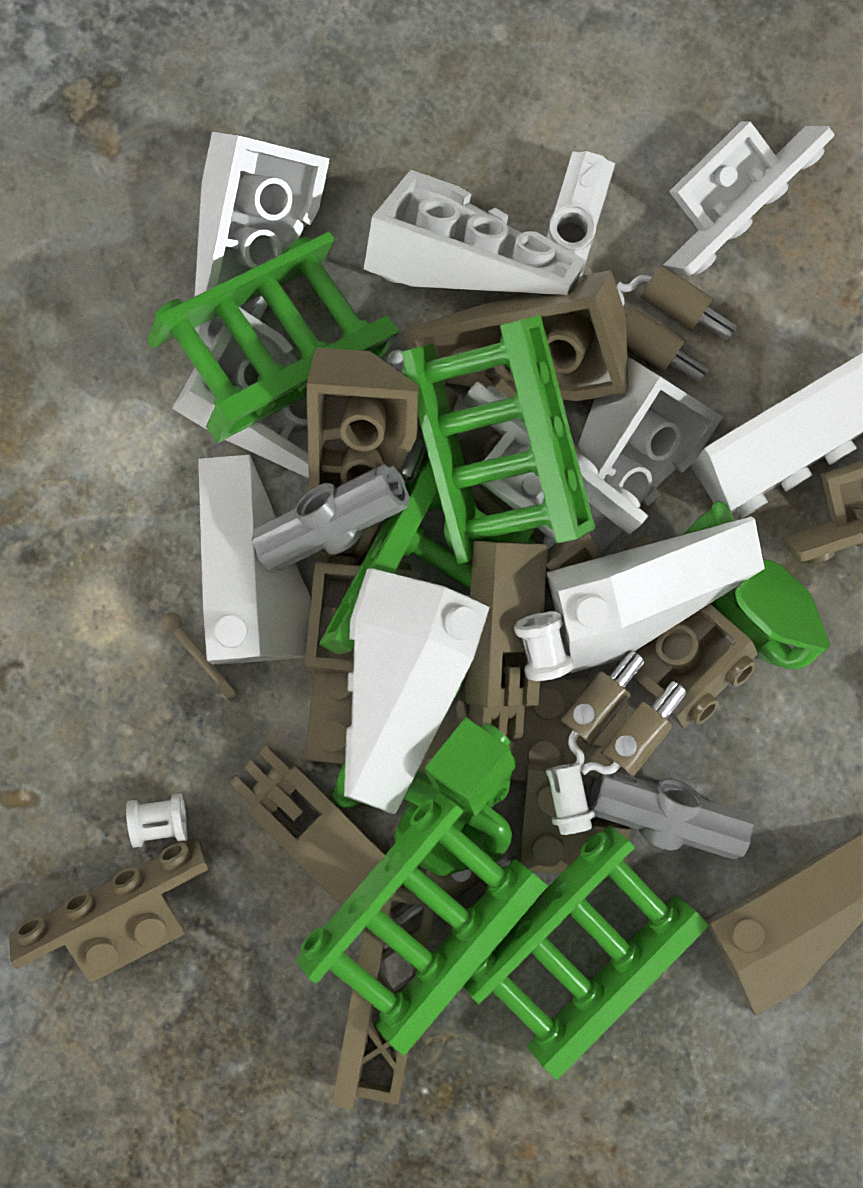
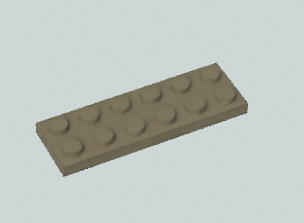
M314 670L305 752L306 761L344 763L346 758V731L352 725L353 691H348V673ZM466 674L464 684L457 696L452 700L418 771L426 772L425 767L456 728L465 717L469 719L470 704L465 703ZM559 678L540 681L539 705L525 706L523 735L519 740H510L509 748L512 756L517 761L516 767L512 771L511 780L526 782L528 763L559 766L569 763L571 765L576 762V755L570 750L568 744L571 732L561 724L560 720L591 683L590 681ZM630 685L624 687L628 692ZM628 701L592 746L577 738V746L583 751L585 757L583 766L590 762H597L607 767L612 765L601 752L627 721ZM591 770L586 775L582 773L583 787L591 788L597 771Z

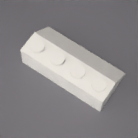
M863 353L706 446L692 463L691 468L713 503L723 502L730 509L731 513L737 511L739 516L744 518L768 503L764 496L766 492L780 484L785 492L812 476L808 469L809 466L824 457L829 465H832L856 450L857 448L853 440L863 435Z

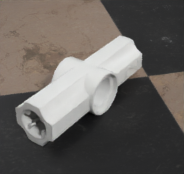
M573 151L554 214L550 219L547 238L587 261L615 163L599 154L588 151ZM575 223L584 230L585 237L579 242L570 243L563 240L557 230L563 224Z

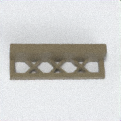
M399 887L380 910L390 917L393 901L424 906L421 925L409 932V934L415 939L419 937L418 942L428 949L434 911L409 889ZM365 927L363 929L357 964L393 994L401 992L415 976L416 968L413 967L410 978L392 988L380 968L382 961L395 953V951L389 946L384 949L385 942ZM352 990L331 1106L353 1110L356 1097L399 1105L408 1052L405 1056L397 1052V1057H395L389 1048L391 1045L385 1039L383 1040L371 1022L372 1013L378 1009L355 990ZM369 1035L375 1046L365 1052ZM382 1053L394 1071L391 1087L361 1082L360 1077L363 1064Z

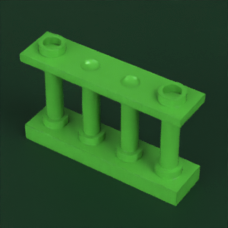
M330 232L312 240L308 236L302 237L288 246L282 255L185 302H182L181 299H174L163 305L155 313V320L147 341L152 349L175 338L208 385L216 399L213 402L215 407L206 424V428L217 444L306 397L307 380L316 347L370 351L380 358L386 354L399 333V330L388 315L370 324L366 319L360 320L324 269L322 264L335 240ZM304 275L344 332L341 339L330 345L326 341L319 342L281 285ZM262 295L301 351L300 360L287 367L284 363L277 364L238 306ZM219 316L260 375L257 383L245 389H242L240 385L234 386L194 328Z
M541 314L500 325L503 335L500 343L440 359H437L433 343L401 352L404 361L402 374L419 385L418 417L446 519L444 524L445 539L448 546L454 550L457 564L472 560L473 541H485V538L547 525L549 529L553 530L556 543L578 539L595 529ZM505 364L508 368L512 369L517 389L514 397L451 412L443 380ZM515 419H520L526 424L531 443L528 451L465 465L457 433ZM531 472L539 476L545 497L542 504L484 517L478 516L471 486Z
M429 456L423 459L415 481L405 482L406 490L410 496L408 508L386 518L319 643L337 655L354 650L355 640L350 639V619L367 569H376L400 575L395 570L403 555L409 556L413 553L471 589L472 565L468 562L457 564L455 554L424 536V529L419 526L427 510L433 511L436 508L444 513ZM477 509L479 517L487 516ZM535 528L485 539L489 542L535 543V539L531 537ZM464 676V678H463V680H462V682H461V684H460V686H459V688H458V690H457V692H456L454 698L457 696V694H458L459 691L461 690V688H462V686H463V684H464V681H465V676Z
M441 792L433 800H426L415 810L410 820L411 826L324 927L316 928L306 937L300 949L301 954L295 960L306 976L315 984L330 970L380 1011L379 1019L374 1023V1026L388 1044L403 1056H405L548 886L515 858L508 866L500 867L453 825L464 811ZM437 842L441 843L488 884L486 893L473 908L465 909L417 868ZM401 884L452 926L451 934L437 950L430 952L380 910ZM365 927L416 968L415 976L401 992L393 994L344 953Z
M611 825L603 832L594 834L584 843L580 855L541 893L463 986L478 1004L493 992L535 1034L534 1039L527 1047L542 1067L556 1080L710 926L692 907L677 895L668 903H664L623 861L635 846ZM607 875L649 918L648 923L631 941H625L585 900ZM569 914L611 956L610 962L593 979L588 980L546 938ZM530 953L573 995L572 1000L555 1017L549 1018L508 977Z

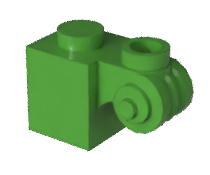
M465 717L427 764L425 771L435 789L476 817L486 804L489 807H493L496 803L505 799L509 792L512 771L516 767L517 761L511 754L509 748L510 740L500 730L489 723L479 727Z

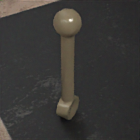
M173 612L165 614L161 620L163 630L173 633L217 685L219 690L231 702L238 696V693L215 666L207 661L205 654L181 627L182 621L180 616Z

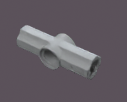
M383 464L337 488L331 483H323L316 486L302 497L295 509L254 529L251 541L255 546L257 558L267 570L274 568L279 571L323 549L329 554H338L345 551L361 537L364 529L407 509L410 496L406 490L404 479L394 466L387 467Z
M617 771L612 774L597 772L591 784L587 801L588 809L594 810L595 816L638 829L645 840L662 849L677 850L682 844L737 860L738 857H744L751 843V834L754 827L751 814L704 800L693 787L676 779H662L657 785L639 778H631Z

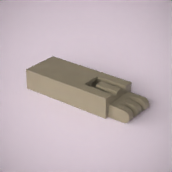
M473 541L470 598L490 608L474 658L466 672L465 703L470 704L469 720L479 727L489 723L500 730L509 740H519L523 735L525 706L539 705L540 681L526 678L524 669L528 664L523 640L515 634L514 626L518 620L526 616L544 613L547 544Z
M265 745L259 753L263 760L273 768L266 774L253 760H250L244 768L258 783L251 789L248 783L238 775H235L229 783L253 807L248 814L342 906L386 854L298 766H294L291 769L269 746ZM293 792L318 816L303 833L277 809L280 807L293 821H296L304 813L289 797Z

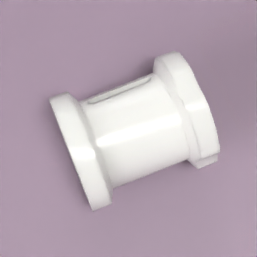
M550 611L532 614L518 620L514 626L515 634L523 640L528 660L524 670L526 678L529 680L545 681L555 679L573 669L572 657L566 655L559 630L563 624L562 615L558 612Z
M173 794L168 801L139 804L137 800L127 801V827L133 848L142 847L144 841L168 837H175L177 841L187 840V816L182 794Z

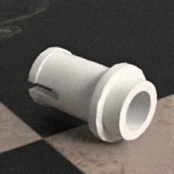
M569 763L546 769L556 816L552 818L553 825H558L562 835L591 829L590 819L595 817L594 810L588 809L580 773V763H573L571 765Z

